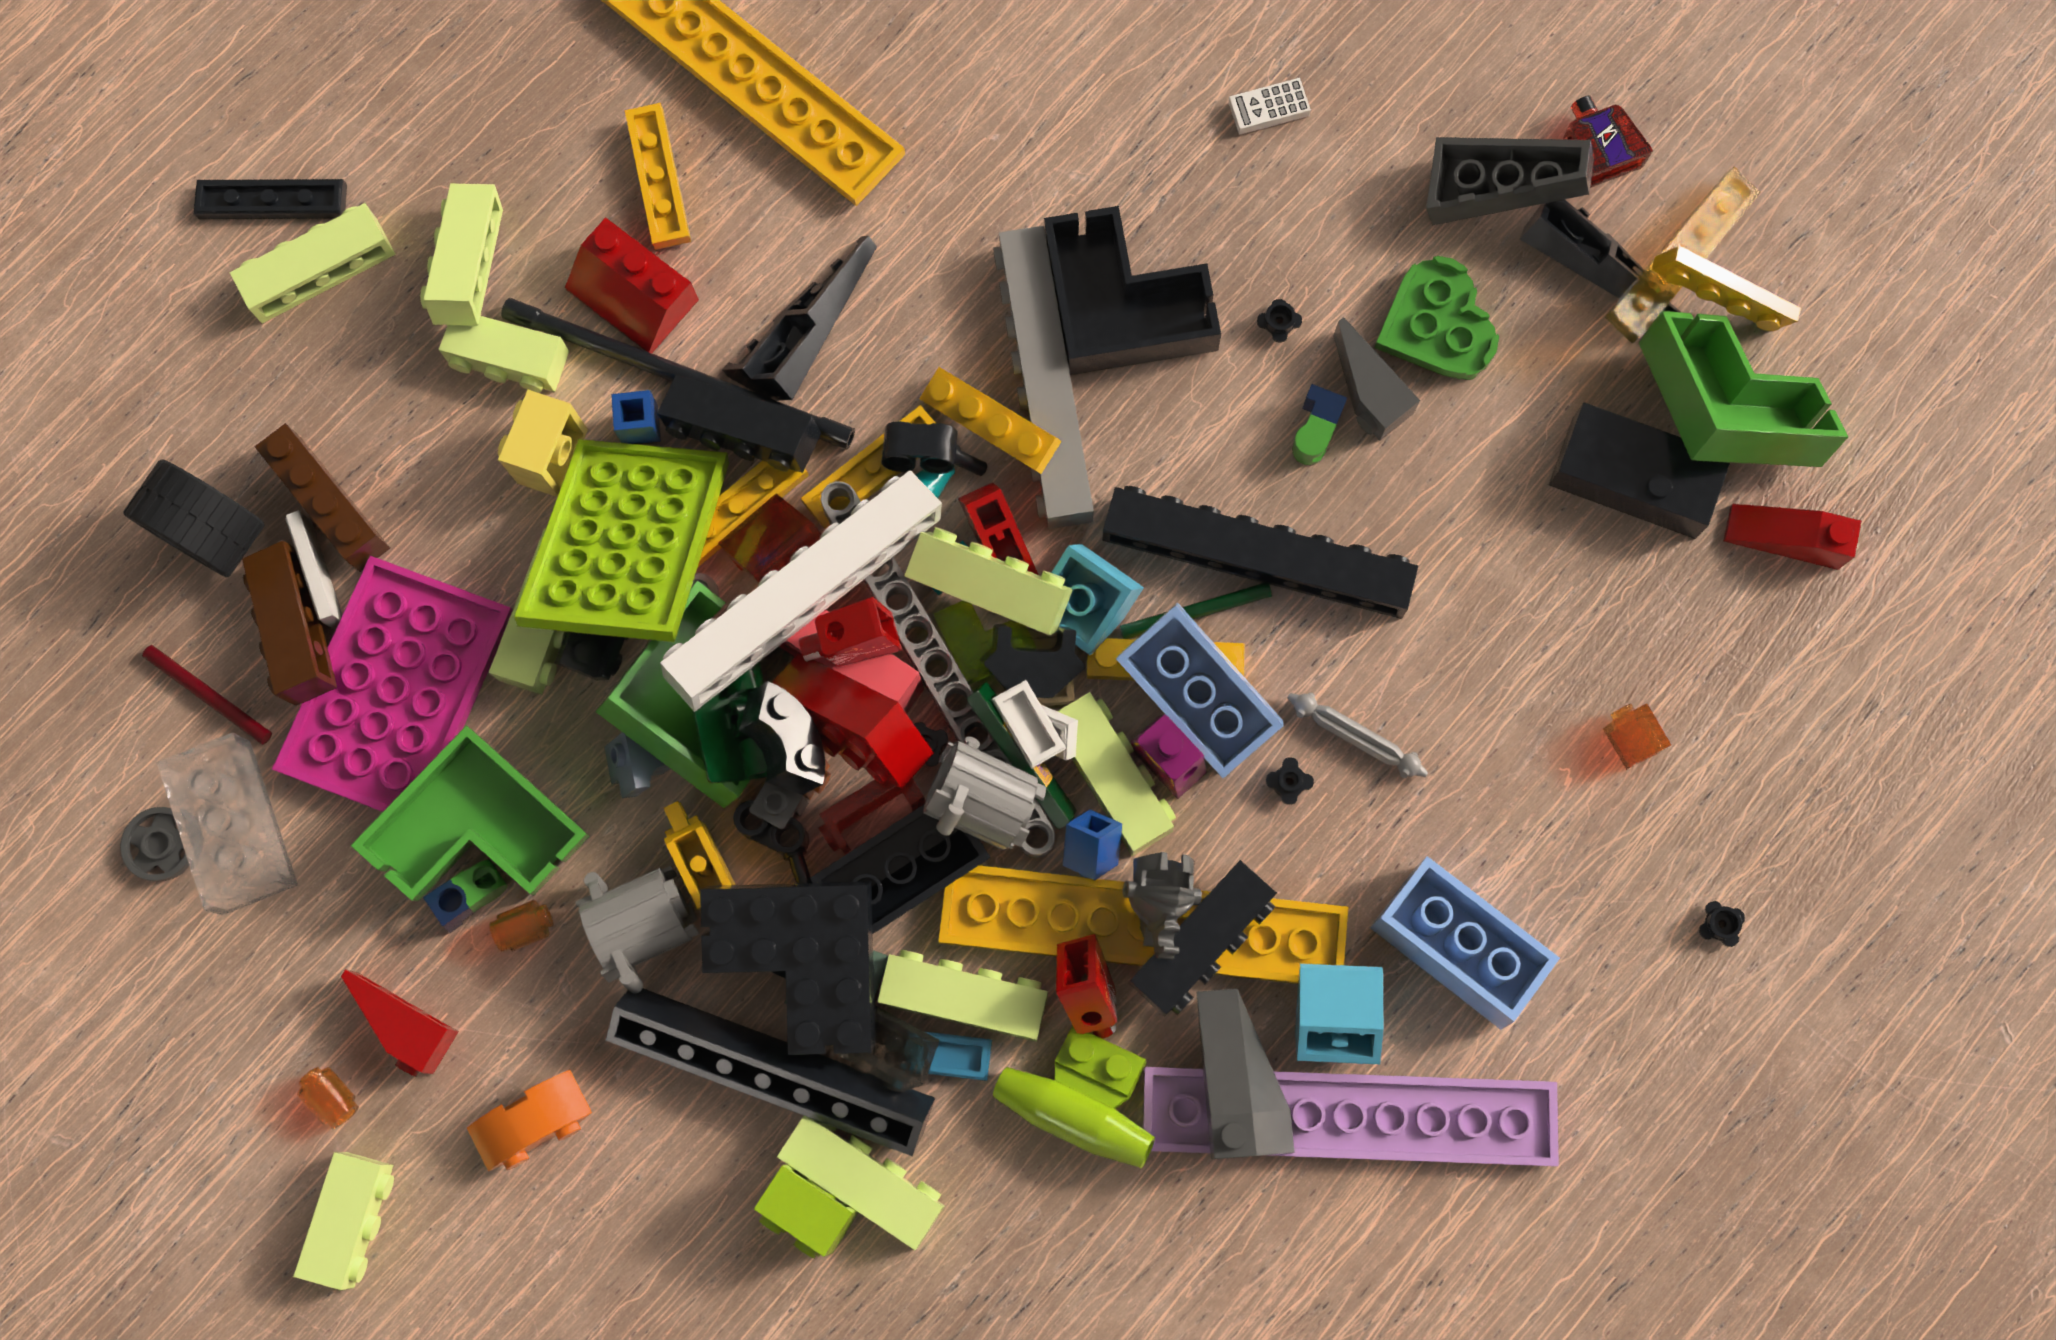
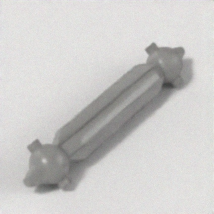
M1290 693L1287 699L1294 705L1297 717L1311 716L1319 726L1385 764L1397 765L1403 778L1415 775L1427 776L1428 772L1421 765L1416 752L1403 754L1394 743L1333 708L1317 705L1313 693L1301 695Z

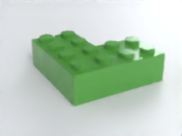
M1661 311L1639 341L1641 350L1691 460L1822 467L1848 438L1836 411H1827L1832 403L1819 378L1754 373L1727 316L1697 314L1693 318L1691 313Z
M697 580L691 587L675 642L649 640L595 712L721 807L725 808L741 795L750 780L726 783L708 782L693 711L664 679L660 664L663 661V656L672 646L678 643L685 644L695 636L699 626L708 619H711L726 603Z
M466 725L353 842L351 847L377 870L387 872L384 876L411 901L419 902L473 844L529 894L536 895L560 869L554 864L559 858L566 863L590 835Z

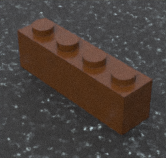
M286 423L254 446L341 556L359 572L364 569L370 556L379 558L390 549L388 544L304 440Z
M282 540L242 558L245 570L243 581L251 595L253 604L251 615L259 629L261 637L259 649L267 663L269 671L267 683L271 692L276 697L297 706L336 689L337 684L322 624L317 618L295 548Z

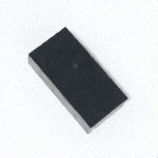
M1583 402L1572 418L1548 485L1696 539L1709 526L1730 462L1691 460L1681 437Z

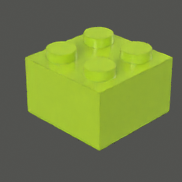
M789 1165L781 1166L754 1207V1210L762 1215L759 1219L762 1225L778 1235L781 1232H788L797 1238L793 1245L813 1259L816 1256L819 1257L821 1255L825 1257L832 1254L859 1213Z

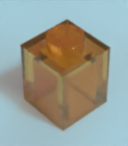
M1631 703L1610 714L1613 721L1603 728L1626 770L1671 746L1669 739L1647 703L1637 709H1634Z

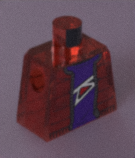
M1590 95L1576 100L1571 105L1576 119L1569 124L1563 140H1591L1594 162L1590 188L1644 167L1653 150L1620 105L1615 104L1598 111Z

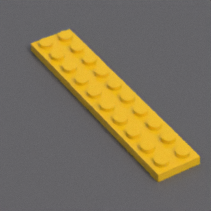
M601 0L855 206L905 156V148L720 0Z
M977 866L945 887L938 939L939 944L1057 957V944L1096 934L1107 963L1143 967L1155 953L1154 947L1143 946L1144 937L1140 930V919L1132 909L1129 898L1123 896L1125 882L1093 880L1078 876ZM1201 890V892H1202L1201 902L1207 897V895H1208L1211 891H1203V890ZM1272 898L1270 902L1276 907L1260 925L1253 919L1243 930L1248 938L1233 955L1227 950L1223 952L1215 961L1221 966L1215 975L1298 984L1300 964L1344 965L1349 907ZM1193 905L1185 914L1177 918L1179 926L1198 905Z

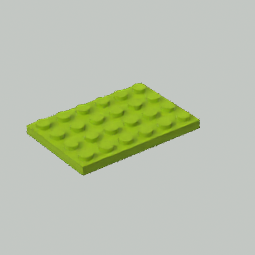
M578 439L514 615L517 627L675 642L729 465L727 452Z

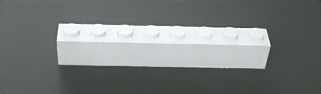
M911 470L900 478L898 476L891 478L882 487L880 494L871 501L868 499L861 501L852 510L850 517L841 524L836 522L826 528L820 540L811 547L804 546L796 551L791 557L790 563L780 571L773 570L766 574L759 582V587L748 595H739L729 604L724 614L716 620L711 618L701 624L696 630L695 636L685 644L678 643L672 646L663 656V661L660 662L664 679L694 712L918 538L920 532H925L936 524L941 517L942 502Z

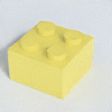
M527 390L524 399L519 400L514 408V423L509 434L504 435L500 441L498 460L517 484L558 497L578 439L584 440L588 429L570 403Z

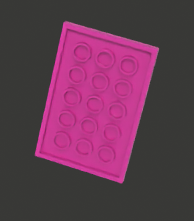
M370 556L328 646L337 688L301 704L272 770L383 812L464 728L494 660L513 609Z

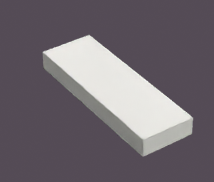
M298 510L287 514L285 519L317 618L329 628L335 629L341 620L342 612L313 523Z

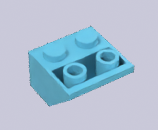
M1300 964L1295 1021L1297 1061L1380 1065L1384 1030L1383 967Z

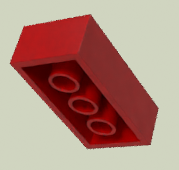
M801 653L771 682L789 692L807 710L819 731L824 751L828 755L835 757L839 754L852 768L858 771L861 768L866 769L881 784L888 781L902 789L934 754L898 701L815 660L805 661Z

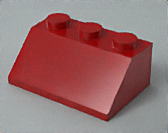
M606 217L580 245L565 285L566 291L644 351L650 353L656 350L699 301L693 285L688 279Z

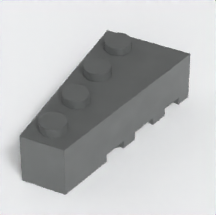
M1436 137L1426 206L1432 226L1589 195L1594 162L1591 140Z

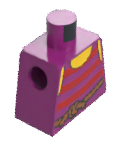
M1165 714L1155 718L1130 741L1134 753L1177 799L1207 773L1205 758L1202 752Z

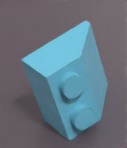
M1083 544L1068 545L1051 572L1065 578L1063 585L1073 589L1059 627H1069L1075 630V645L1089 655H1092L1124 620L1144 589L1139 583Z

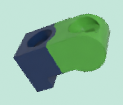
M1311 384L1302 408L1311 412L1307 424L1297 431L1292 446L1293 456L1298 462L1304 465H1314L1321 461L1339 421L1347 397Z
M487 859L475 864L466 871L463 870L423 898L442 927L451 933L463 925L462 921L502 895L508 888V885L491 860Z

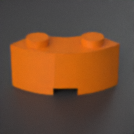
M567 1070L524 1091L526 1096L505 1108L502 1104L467 1127L488 1172L502 1165L505 1166L507 1171L529 1160L527 1153L555 1136L558 1141H562L581 1130L579 1123L592 1112L571 1070Z

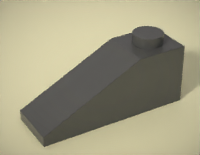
M1343 317L1338 321L1333 336L1354 413L1357 415L1356 419L1360 427L1367 434H1374L1381 441L1415 413L1420 400Z

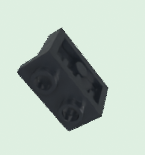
M566 632L555 664L596 681L609 680L620 668L622 654L619 653L624 640L629 638Z

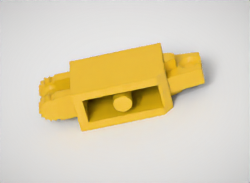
M676 801L663 808L672 828L665 831L667 837L664 838V841L697 909L701 911L700 889L707 886L736 884L707 826L697 815L689 819L682 804Z

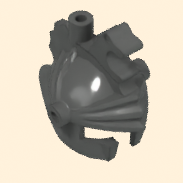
M1166 852L1134 858L1133 881H1125L1123 886V896L1129 898L1132 909L1140 919V930L1144 937L1143 946L1154 947V952L1158 959L1173 960L1174 956L1179 954V947H1174V935L1180 931L1177 918L1185 914L1193 905H1199L1202 899L1201 889L1193 888L1195 862L1189 855L1183 854L1181 862L1168 860Z

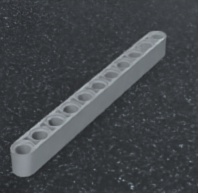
M832 482L821 493V503L831 525L836 522L841 524L851 516L852 510L861 502L854 489L845 482ZM844 496L850 500L849 505L845 509L839 511L830 507V503L835 497ZM894 557L886 562L889 566L887 573L880 577L869 575L863 580L876 600L892 612L900 644L915 670L919 672L922 682L956 740L964 742L965 734L970 728H983L987 732L988 737L983 744H980L978 750L1012 766L969 703L960 711H952L946 706L945 702L950 695L959 693L968 698L973 691ZM902 594L908 598V603L903 609L893 610L887 605L888 599L892 595ZM914 627H922L928 632V636L922 643L916 644L906 638L908 631ZM941 660L945 662L948 666L946 673L941 677L930 676L926 672V667L931 661ZM1034 797L1033 802L1035 806L1024 829L1028 831L1034 828L1043 830L1047 834L1048 842L1044 847L1034 849L1025 840L1020 849L1031 858H1040L1051 851L1055 840V833Z

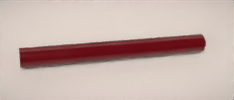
M150 645L143 651L142 657L257 742L263 745L270 740L272 736L270 730L158 648Z

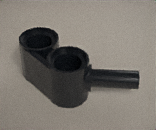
M898 421L888 423L885 426L881 464L889 470L897 472L913 470L916 466V458H920V467L922 469L937 474L951 472L954 470L955 464L976 475L982 476L988 467L986 462L961 451L960 446L957 445L958 432L950 425L942 423L911 424Z
M754 800L741 803L736 808L733 816L734 825L737 830L747 839L780 853L785 861H789L796 883H813L804 858L810 842L809 834L798 820L791 818L784 830H780L764 820L762 825L756 830H748L745 828V819L751 813L750 807ZM787 829H797L799 831L797 843L791 847L781 846V834Z

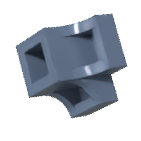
M623 732L604 747L611 785L619 784L622 798L637 797L651 787V776L663 775L671 769Z

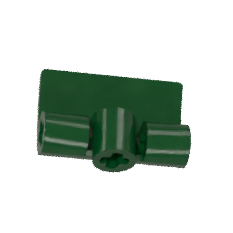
M760 661L697 711H693L709 783L737 782L767 777V765L762 750L752 738L739 731L748 694L764 684Z

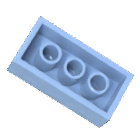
M1178 602L1116 658L1165 715L1202 752L1204 758L1222 778L1226 777L1284 726L1281 717Z
M1428 856L1415 867L1370 927V929L1500 1030L1515 1022L1560 959V957Z

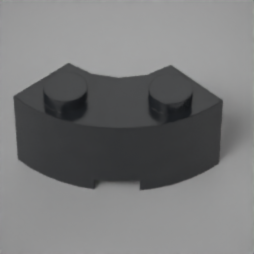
M769 681L750 692L739 731L752 738L762 750L767 765L766 782L801 795L823 785L825 776L823 743L819 731L807 710L789 692Z

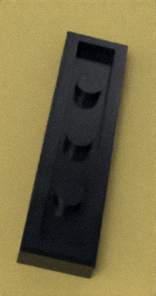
M343 179L197 180L193 214L199 220L335 219L345 211L347 184Z

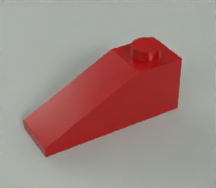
M992 482L958 498L978 544L992 549L991 556L1005 561L1006 557L1009 556L1028 563L1027 571L1038 575L1002 490Z
M1732 504L1723 542L1839 570L1855 558L1862 521L1825 511Z
M345 969L341 978L385 1051L398 1059L395 1066L417 1077L419 1072L434 1074L459 1031L362 974Z

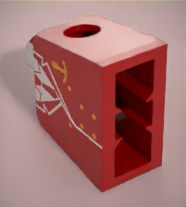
M874 597L816 617L814 622L817 633L799 638L800 650L805 661L824 656V658L836 666H844L902 650L892 612Z
M1096 934L1059 943L1057 944L1056 993L1076 1033L1085 1034L1093 1032V1035L1103 1039L1111 1036L1116 1031L1117 1006L1115 985ZM1086 973L1088 980L1081 981V977Z

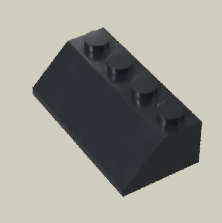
M922 805L816 873L810 879L813 883L871 881L874 934L991 858L980 840L957 828H954L950 835L941 834L936 828L939 820L923 813L924 805Z

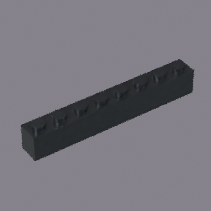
M1125 486L1124 489L1115 487L1103 528L1102 541L1262 583L1268 582L1269 585L1402 619L1408 610L1419 565L1411 564L1410 560L1404 556L1389 554L1387 557L1373 554L1370 548L1362 545L1352 544L1346 547L1334 544L1333 539L1324 535L1315 534L1307 537L1296 534V530L1289 526L1274 525L1272 528L1258 524L1259 521L1250 516L1237 515L1234 518L1222 515L1219 509L1212 506L1200 505L1198 508L1187 506L1179 498L1165 495L1160 499L1146 495V491L1134 486Z
M644 988L635 994L627 990L616 1003L605 1040L909 1156H913L923 1136L935 1101V1097L820 1054L788 1055V1044L783 1040Z

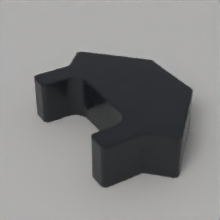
M995 624L993 626L992 648L980 658V662L1006 691L1026 680L1036 698H1053L1085 669L1084 663L1075 654L1076 631L1069 627H1058L1057 642L1053 648L1034 649L1013 648L1011 646L1012 629L1005 624Z

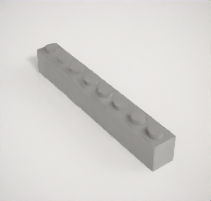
M1044 226L999 232L1000 246L993 247L996 270L1004 269L1005 281L999 282L1002 305L1010 304L1011 316L1005 317L1008 340L1016 339L1017 351L1011 352L1014 375L1022 374L1023 387H1017L1020 410L1027 409L1030 422L1061 440L1060 445L1042 474L1030 468L1032 481H1040L1042 492L1041 495H1035L1038 517H1046L1048 529L1093 522L1094 510Z

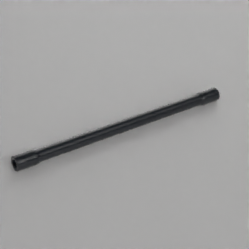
M508 298L503 305L501 316L502 319L528 329L539 330L561 337L565 341L673 381L677 374L812 415L821 432L820 440L846 450L849 449L853 441L855 428L826 417L815 416L544 313L539 308L513 298Z

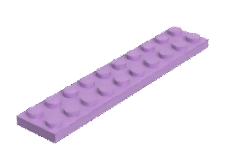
M1144 1068L1143 1129L1155 1137L1151 1151L1211 1153L1203 1069ZM1274 1071L1291 1111L1295 1153L1268 1156L1559 1166L1557 1082Z

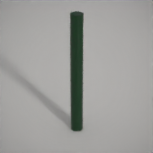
M1265 582L1182 608L1195 620L1272 597V591L1269 583ZM1166 612L1120 625L1122 638L1131 639L1140 636Z

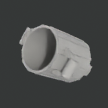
M968 736L964 742L958 740L954 744L948 742L938 759V762L942 764L929 789L923 813L939 820L936 828L943 835H950L953 829L957 828L1002 850L1008 847L1012 849L1014 844L1021 847L1029 834V831L1024 828L1035 806L1033 799L1035 797L1043 801L1046 786L1039 784L1037 777L978 750L980 743L974 737Z
M672 866L663 870L658 868L608 891L607 884L596 872H590L584 878V883L589 888L590 895L575 902L576 906L579 907L583 928L590 945L603 967V970L600 971L601 975L608 983L619 978L624 987L634 994L640 992L643 988V982L638 977L636 965L689 942L693 936L700 934L694 924L689 926L690 923L698 919L692 904L686 903L678 886H675L672 878L676 877L677 873Z

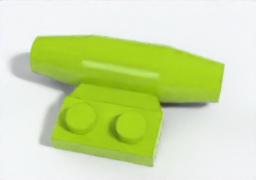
M1073 1025L1055 1059V1080L1006 1067L996 1082L993 1091L995 1099L1033 1126L1091 1154L1142 1168L1155 1142L1153 1135L1115 1110L1130 1099L1147 1064L1146 1059L1091 1033H1076Z

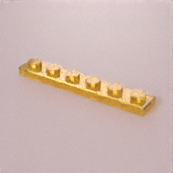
M1734 166L1724 174L1657 255L1681 246L1706 259L1761 192ZM1654 259L1605 315V318L1631 343L1638 340L1645 333L1661 311L1665 309L1683 287L1671 284L1666 281L1665 277L1651 271Z

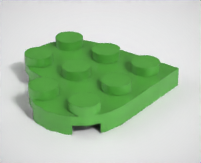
M1434 256L1432 260L1422 261L1417 265L1415 263L1404 276L1374 348L1443 376L1472 380L1485 370L1494 358L1498 348L1499 335H1496L1495 327L1489 321V314L1475 305L1477 289L1476 287L1474 288L1473 280L1467 274L1468 269L1453 258Z

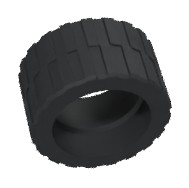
M164 459L157 462L123 511L124 516L224 577L231 576L265 526L260 518L225 494Z

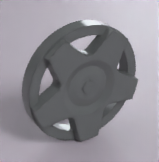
M154 807L136 815L126 826L121 838V856L126 867L134 875L149 881H166L180 876L189 867L196 855L199 837L192 821L186 815L171 808ZM155 816L150 827L139 826L148 818ZM175 817L182 822L185 827L184 829H176ZM131 843L139 849V853L134 861L131 855ZM187 849V851H186V853H185V855H184V857H183V859H182V858H181V852H182L183 850ZM157 866L165 872L161 874H148Z

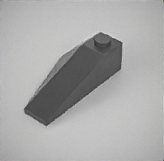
M1238 989L1197 991L1211 1159L1295 1153L1290 1108Z

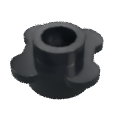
M1283 299L1274 300L1266 313H1261L1257 317L1258 327L1270 332L1272 339L1278 343L1285 342L1288 334L1293 329L1299 328L1302 324V316L1296 313L1294 308ZM1281 318L1283 322L1279 324L1276 322V319Z
M917 722L914 724L925 741L929 742V746L934 752L926 762V765L929 767L939 764L938 759L942 746L948 742L947 733L942 729L936 731L929 729L923 722Z
M1288 757L1283 760L1282 767L1276 772H1270L1267 775L1266 784L1269 788H1274V791L1281 797V801L1284 804L1292 805L1296 803L1297 797L1304 790H1310L1313 787L1314 779L1310 774H1305L1298 767V761L1295 758ZM1292 778L1293 784H1287L1286 779Z
M1718 901L1709 902L1705 906L1707 914L1705 922L1699 927L1701 937L1705 940L1713 938L1722 941L1726 947L1735 946L1739 942L1738 934L1745 921L1744 913L1738 908L1722 907ZM1720 920L1725 922L1724 928L1719 926Z

